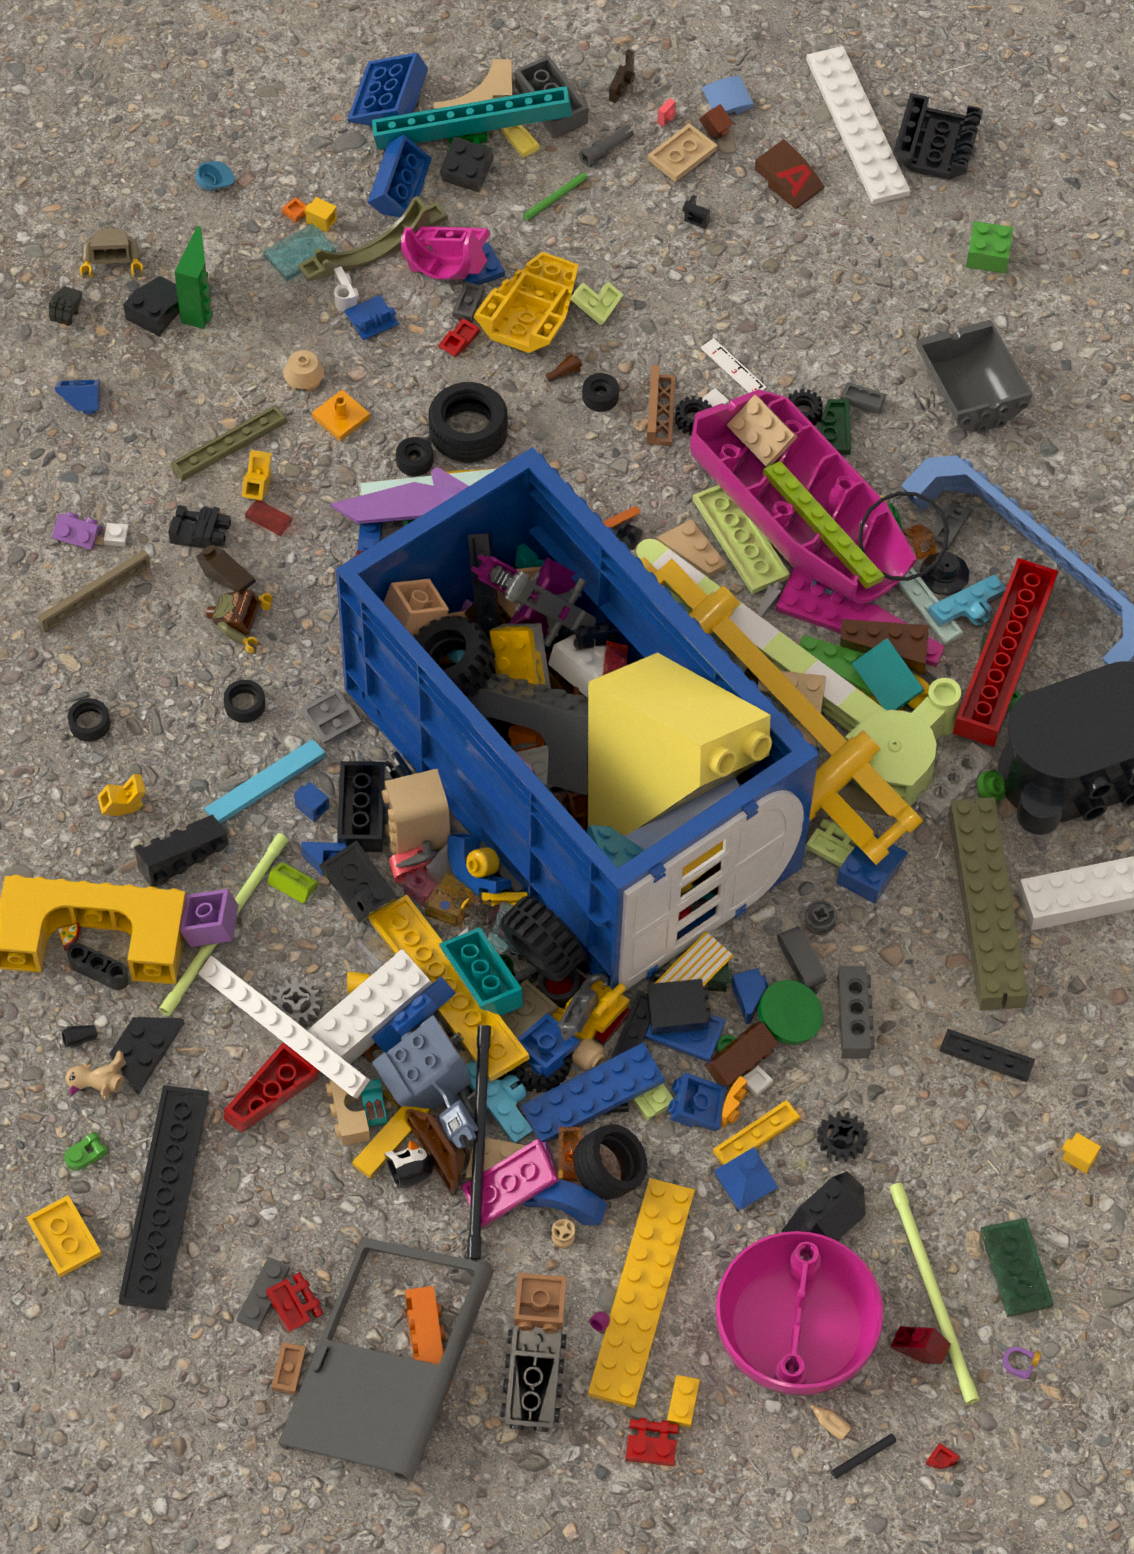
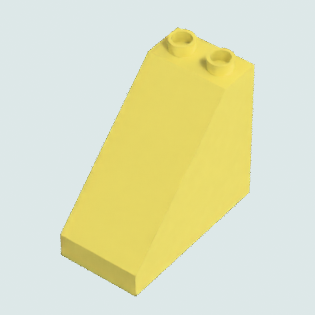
M659 653L589 681L588 828L590 825L609 826L625 836L739 776L769 756L772 746L770 714Z

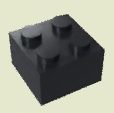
M454 136L440 169L442 180L480 193L494 159L491 148Z

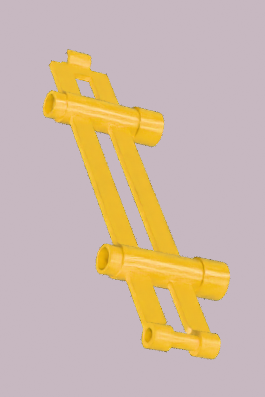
M643 557L641 561L647 571L652 572L656 576L661 586L667 582L692 609L689 616L699 622L702 630L710 635L714 632L832 755L816 770L809 820L811 821L815 818V814L823 808L877 865L890 853L887 849L906 831L909 833L913 832L923 822L922 818L869 764L873 760L872 757L881 748L864 730L856 737H851L847 741L729 618L741 603L724 585L715 593L712 592L707 595L672 558L658 570ZM853 778L890 817H895L897 820L878 839L874 836V831L838 794Z

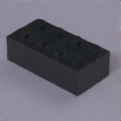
M340 761L337 843H346L349 846L357 840L365 852H383L385 803L382 791L385 790V762Z

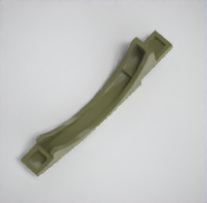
M416 196L412 199L400 219L375 240L359 248L344 252H328L318 248L314 251L315 256L297 265L298 269L307 281L334 275V268L342 266L344 272L356 269L402 249L401 239L406 227H412L416 234L421 226L435 227L448 220V215L438 202L426 207L419 196Z

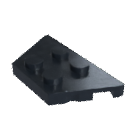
M133 1017L109 1053L113 1061L117 1051L123 1052L126 1064L120 1070L137 1094L141 1092L183 1027L184 1019Z

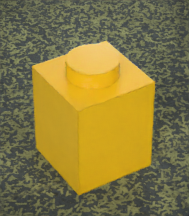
M315 197L312 203H308L305 208L306 223L328 232L337 220V206Z
M1076 1132L1073 1139L1068 1138L1063 1145L1062 1150L1065 1152L1062 1160L1087 1174L1098 1157L1101 1146Z

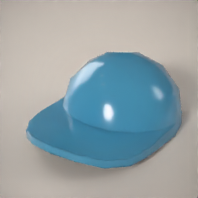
M220 161L200 164L195 174L197 184L202 189L208 191L228 187L235 181L233 172L225 163Z

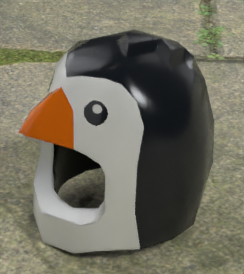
M410 1140L407 1149L404 1151L384 1153L391 1176L398 1188H409L417 1185L432 1174L433 1158L414 1141Z

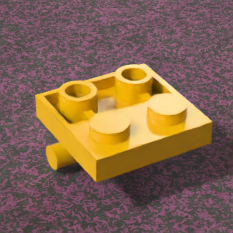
M599 980L590 988L596 992L598 1001L586 1023L603 1033L629 1006L630 999L622 995L626 990L623 984L619 983L612 990L610 986H604L603 982ZM572 998L566 1003L565 1009H567V1007H568V1005L570 1004Z

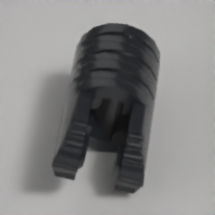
M397 751L391 755L397 765L396 767L388 760L385 761V768L392 779L413 774Z

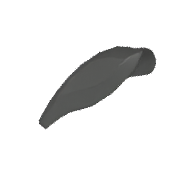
M425 840L422 842L423 852L396 864V867H410L422 864L433 858L437 852L432 850L431 841Z

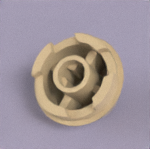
M299 350L289 357L283 369V376L289 387L293 390H296V388L306 389V392L320 385V381L324 376V367L314 353L307 350Z

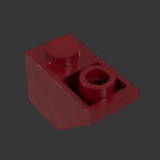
M900 1326L890 1347L922 1363L942 1364L951 1343L935 1328Z

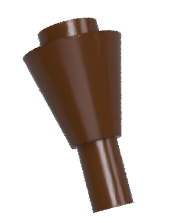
M570 354L555 370L547 373L545 377L550 382L559 376L562 377L581 372L580 367H582V363L577 355L573 356Z

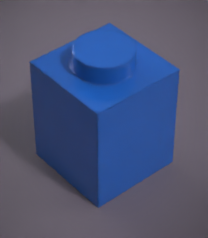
M311 782L301 786L295 792V807L313 822L329 809V797Z

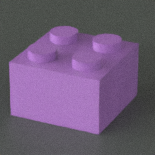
M229 889L186 896L180 932L190 947L232 941L239 905Z

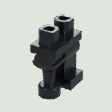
M178 505L168 530L170 544L206 548L211 545L224 546L226 533L218 530L219 528L227 530L230 528L231 516L221 514L219 507L209 508L205 506L199 512L188 511L186 506ZM186 519H187V520H191V521H195V524H194V523H191V522H185V521H186Z

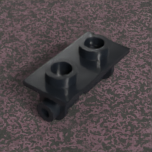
M600 622L598 626L593 627L589 625L579 626L578 629L570 630V633L576 635V639L573 641L574 647L581 650L594 647V639L595 646L611 645L616 641V635L613 632H619L620 629L611 626V623Z

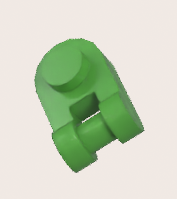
M92 1132L85 1139L68 1148L64 1154V1160L69 1169L79 1171L106 1156L108 1149L100 1143L98 1134ZM92 1147L94 1149L93 1152L88 1154L86 1150Z

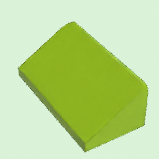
M281 862L270 871L267 881L270 886L303 904L319 885L318 881L284 862Z

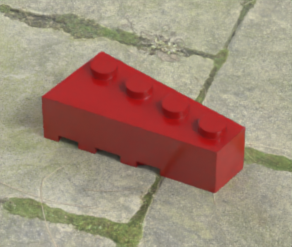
M283 1042L225 1108L224 1120L243 1133L318 1080L319 1070Z

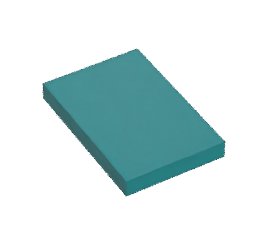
M888 638L852 663L878 702L887 711L899 710L925 691Z

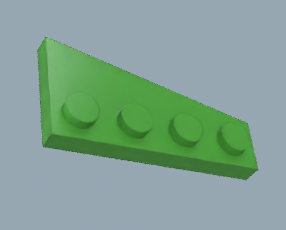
M806 635L802 636L799 646L854 687L865 691V695L872 696L873 693L852 665L854 661L865 653Z

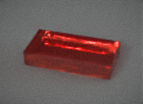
M255 500L245 513V518L279 536L283 534L292 522L291 516L260 500Z

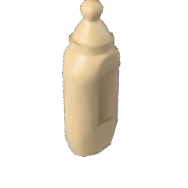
M815 1404L810 1406L814 1410L818 1422L838 1439L843 1440L851 1431L849 1424L832 1410L816 1407Z

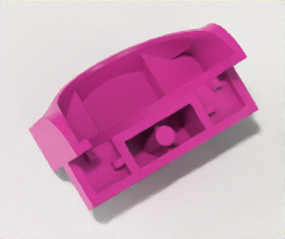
M421 226L415 234L412 227H406L401 239V248L411 271L423 272L431 278L441 280L465 279L468 274L480 273L487 262L482 247L491 234L488 228ZM426 246H431L433 251L427 248Z

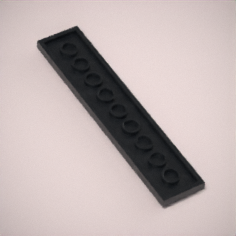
M163 1085L119 1295V1305L167 1310L210 1096L209 1091Z

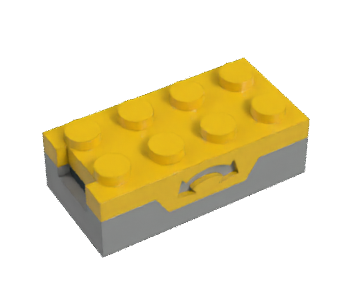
M541 623L501 624L490 631L491 644L496 656L494 659L496 661V674H507L510 678L526 679L528 683L544 684L547 688L551 689Z

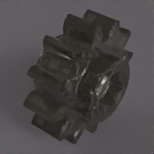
M479 899V905L471 902V910L465 909L466 918H464V925L468 926V932L480 927L487 938H489V932L497 935V928L501 927L500 920L504 916L503 912H499L500 905L496 904L492 907L491 899L487 901V904H483L482 899Z

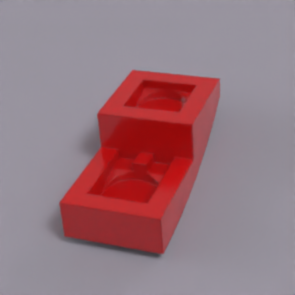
M463 318L453 332L450 330L438 347L456 357L480 333V328Z

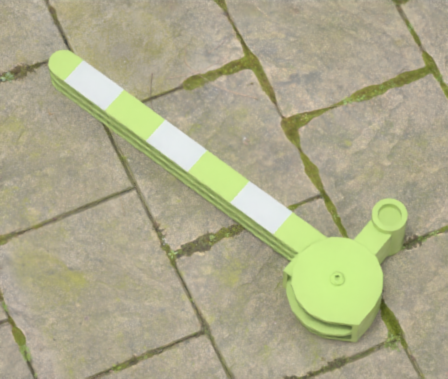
M645 539L638 544L636 557L640 560L645 557L656 569L662 568L672 558L707 595L712 592L715 593L720 588L719 585L661 542L655 539ZM667 582L662 585L663 588L666 587L671 592L672 597L677 603H681L688 612L692 611L689 605ZM743 603L733 611L734 614L729 618L780 671L826 676L822 712L850 732L845 737L847 741L851 737H856L864 730L881 748L872 757L873 760L869 764L909 806L914 804L925 793L933 780L936 740L940 736L949 735L953 732L960 709V685L950 678L937 679L929 686L928 697L912 713L898 710L887 711ZM855 781L856 785H857L859 788H862V787Z

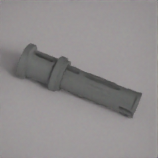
M625 125L603 141H595L587 150L582 149L579 152L581 161L586 166H591L596 159L605 157L607 151L634 135L633 130L625 133L631 129L629 125Z

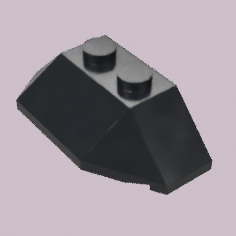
M848 1172L833 1176L799 1206L781 1233L792 1231L811 1232L838 1241L865 1216L864 1187Z

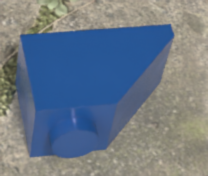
M759 968L732 975L731 986L746 1024L751 1023L758 1010L759 1000L766 988H768L765 975L761 976Z

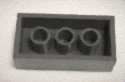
M548 55L516 69L515 87L521 94L567 86L572 116L542 121L553 138H556L588 124V106Z

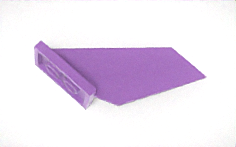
M436 467L431 471L434 486L411 482L330 504V506L357 524L411 520L419 518L469 486Z

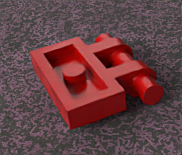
M301 1272L292 1276L296 1285L291 1286L287 1278L265 1291L288 1333L310 1322L307 1312L312 1311L315 1318L324 1314L320 1307L319 1299L314 1297L309 1288L311 1285L308 1279L305 1280ZM299 1292L302 1293L307 1302L304 1305L301 1304L296 1295Z
M641 1417L640 1420L630 1419L629 1429H637L639 1431L638 1435L628 1434L625 1461L674 1467L677 1440L667 1439L668 1433L678 1434L679 1424H670L666 1420H662V1422L647 1421V1418ZM646 1431L660 1432V1438L646 1437Z

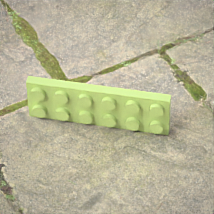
M719 485L693 495V502L751 594L766 589L769 584L773 586L775 582L781 583L789 579V572L766 536Z

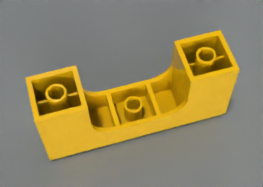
M5 876L0 898V969L42 973L46 946L50 936L58 929L78 923L79 927L116 930L131 936L127 960L132 981L177 985L184 944V936L180 932L186 901L185 891L175 888L169 890L158 889L152 886L142 888L129 884L119 886L111 883L96 884L89 881L50 880L44 877Z

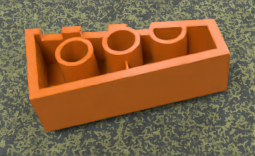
M434 1286L405 1290L406 1309L413 1358L423 1362L439 1364L446 1349L442 1348L441 1341L445 1339L444 1326L439 1325L438 1317H442L440 1303H436Z

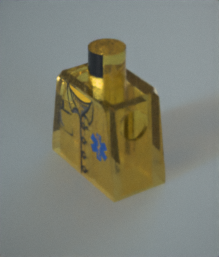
M448 872L424 904L426 916L453 926H460L465 917L471 921L479 919L482 911L474 907V892Z

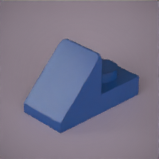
M302 842V857L324 876V872L319 865L346 848L347 844Z

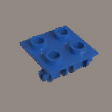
M381 295L344 310L363 340L399 325L394 316L396 315L395 309L393 307L389 308Z

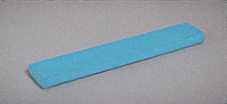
M311 739L204 808L205 813L208 816L213 814L217 821L222 824L325 758L324 750Z

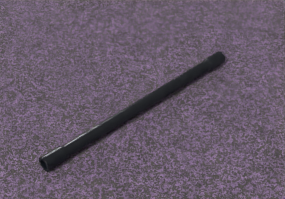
M488 1025L477 1026L478 1050L474 1122L478 1130L474 1131L476 1139L473 1140L469 1236L467 1238V1259L470 1260L481 1259L489 1049L491 1046V1026Z

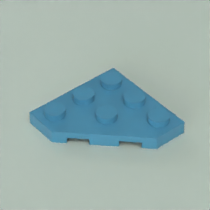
M590 825L587 829V834L617 868L645 851L612 827Z

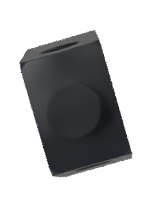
M382 879L358 893L347 905L358 923H361L368 919L370 915L395 902L396 896L387 881ZM360 902L362 903L364 910L360 907Z

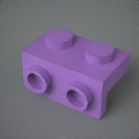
M68 511L66 515L58 514L52 538L93 550L98 532L103 530V526L97 525L98 520L86 517L85 521L78 519V514Z

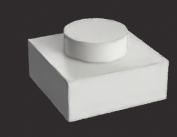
M107 523L104 545L126 547L129 531L128 525Z

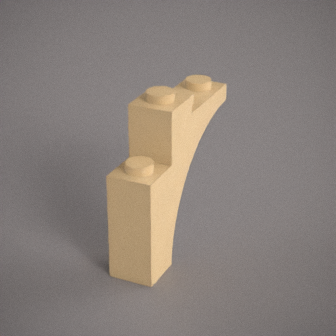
M492 59L488 75L477 88L456 99L434 102V109L512 96L511 59Z

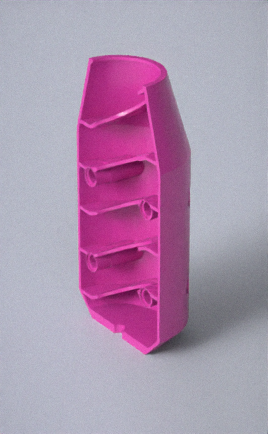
M758 389L732 399L726 406L724 403L697 412L690 442V451L693 458L795 569L857 604L869 603L880 598L901 581L889 580L884 577L882 582L866 589L859 582V576H854L822 541L819 537L820 534H816L795 511L793 505L789 504L767 480V477L763 475L766 466L727 426L754 395H757L797 436L796 440L773 464L781 461L859 547L860 524L867 510L881 497L787 397ZM883 501L870 513L863 527L862 544L866 556L880 571L890 576L905 577L915 564L917 558L887 503Z

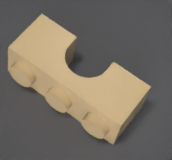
M329 1078V1083H325L328 1097L332 1096L333 1103L330 1104L332 1118L337 1117L338 1124L334 1125L336 1138H341L342 1146L370 1141L365 1110L354 1112L346 1108L347 1104L351 1101L361 1099V1094L356 1099Z

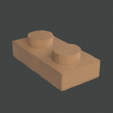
M282 1342L271 1387L272 1391L296 1395L306 1346Z

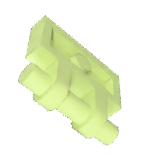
M823 819L820 827L826 831L824 832L817 828L807 842L806 849L841 867L854 849L851 844L855 846L857 844L837 823ZM835 834L836 836H838V837H840V838H842V839H844V840L841 841V840H839V839L833 837V835Z

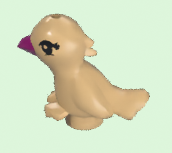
M117 1051L114 1060L110 1064L101 1066L93 1071H90L91 1064L87 1065L86 1063L71 1067L65 1076L71 1096L85 1087L100 1090L101 1096L104 1099H108L112 1092L117 1093L124 1082V1076L120 1075V1069L126 1064L123 1052Z

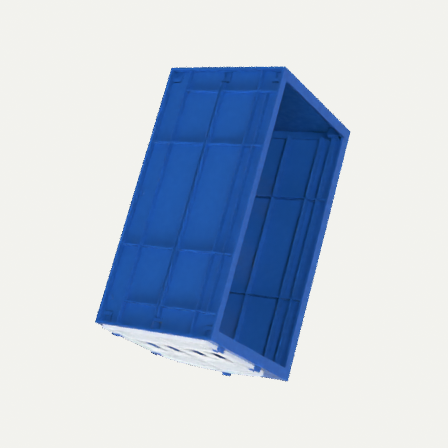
M533 447L336 568L344 687L346 692L417 773L438 769L449 811L469 834L479 836V843L483 841L497 853L499 860L522 885L524 892H527V896H532L545 904L548 909H551L569 927L585 950L590 965V974L601 973L606 975L609 981L607 985L612 990L619 983L623 984L626 990H628L642 979H648L655 974V971H658V968L692 946L706 931L711 933L732 917L737 918L746 911L748 906L765 893L802 869L819 756L818 750L813 744H809L804 739L801 731L789 723L787 716L774 707L772 700L759 691L757 684L753 680L750 681L744 675L743 669L730 660L728 653L716 645L714 638L702 630L699 622L689 616L685 607L675 601L671 592L666 587L663 588L656 576L652 572L647 571L642 561L638 557H634L624 542H620L612 528L606 527L598 513L592 512L584 498H579L574 492L573 487L568 482L565 483L560 477L559 472L554 467L551 468L545 457L541 453H537ZM491 532L494 557L509 566L511 564L515 566L517 547L525 544L538 555V560L542 559L545 561L548 557L575 572L576 574L571 577L575 585L579 577L587 581L581 592L582 596L578 597L574 605L596 618L594 626H598L600 622L611 623V626L620 629L619 632H613L616 635V641L612 645L623 658L626 665L659 653L770 714L772 746L769 756L736 777L742 784L740 787L617 868L383 603L391 583L421 579L431 580L447 605L448 613L460 612L466 599L474 603L468 534ZM724 840L723 850L682 877L683 867ZM721 861L720 871L695 888L692 887L685 895L680 897L682 887ZM719 886L718 895L678 921L679 912Z

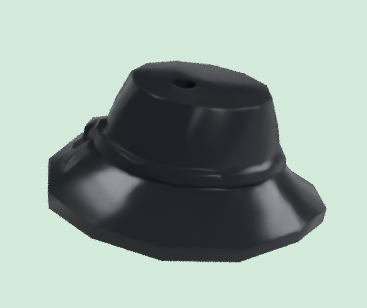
M945 551L940 562L926 575L921 576V579L933 593L950 595L960 592L966 586L970 571L965 560L951 552ZM939 553L929 555L921 563L920 572H923L935 562Z

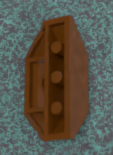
M413 1109L406 1110L404 1120L421 1147L433 1158L434 1168L452 1196L455 1195L465 1162V1154H467L465 1147L458 1149L447 1138L439 1121V1116Z

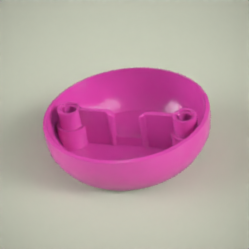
M792 1231L762 1238L749 1245L736 1256L725 1271L720 1282L716 1298L715 1315L721 1343L731 1361L743 1374L757 1384L775 1392L789 1395H814L843 1385L857 1375L867 1364L880 1339L883 1325V1303L879 1286L872 1272L855 1252L842 1243L824 1235Z

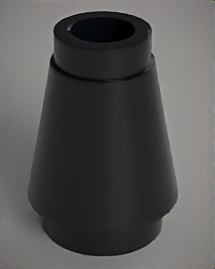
M94 1024L67 1026L66 1029L62 1030V1039L66 1048L71 1047L73 1049L97 1038V1030Z

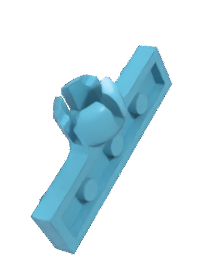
M992 575L929 606L928 613L940 626L961 616L967 617L973 625L981 626L991 618L993 608L988 603L1003 596L1006 586L995 575Z
M472 1060L465 1066L472 1082L469 1086L473 1091H476L477 1064ZM508 1075L502 1080L495 1079L492 1082L488 1080L487 1110L512 1143H518L530 1135L533 1129L516 1107V1104L526 1096V1090L523 1084L517 1086L516 1082L519 1079L515 1075Z

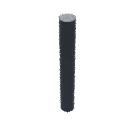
M892 1433L834 1468L831 1470L832 1476L835 1479L839 1478L897 1442L895 1436Z

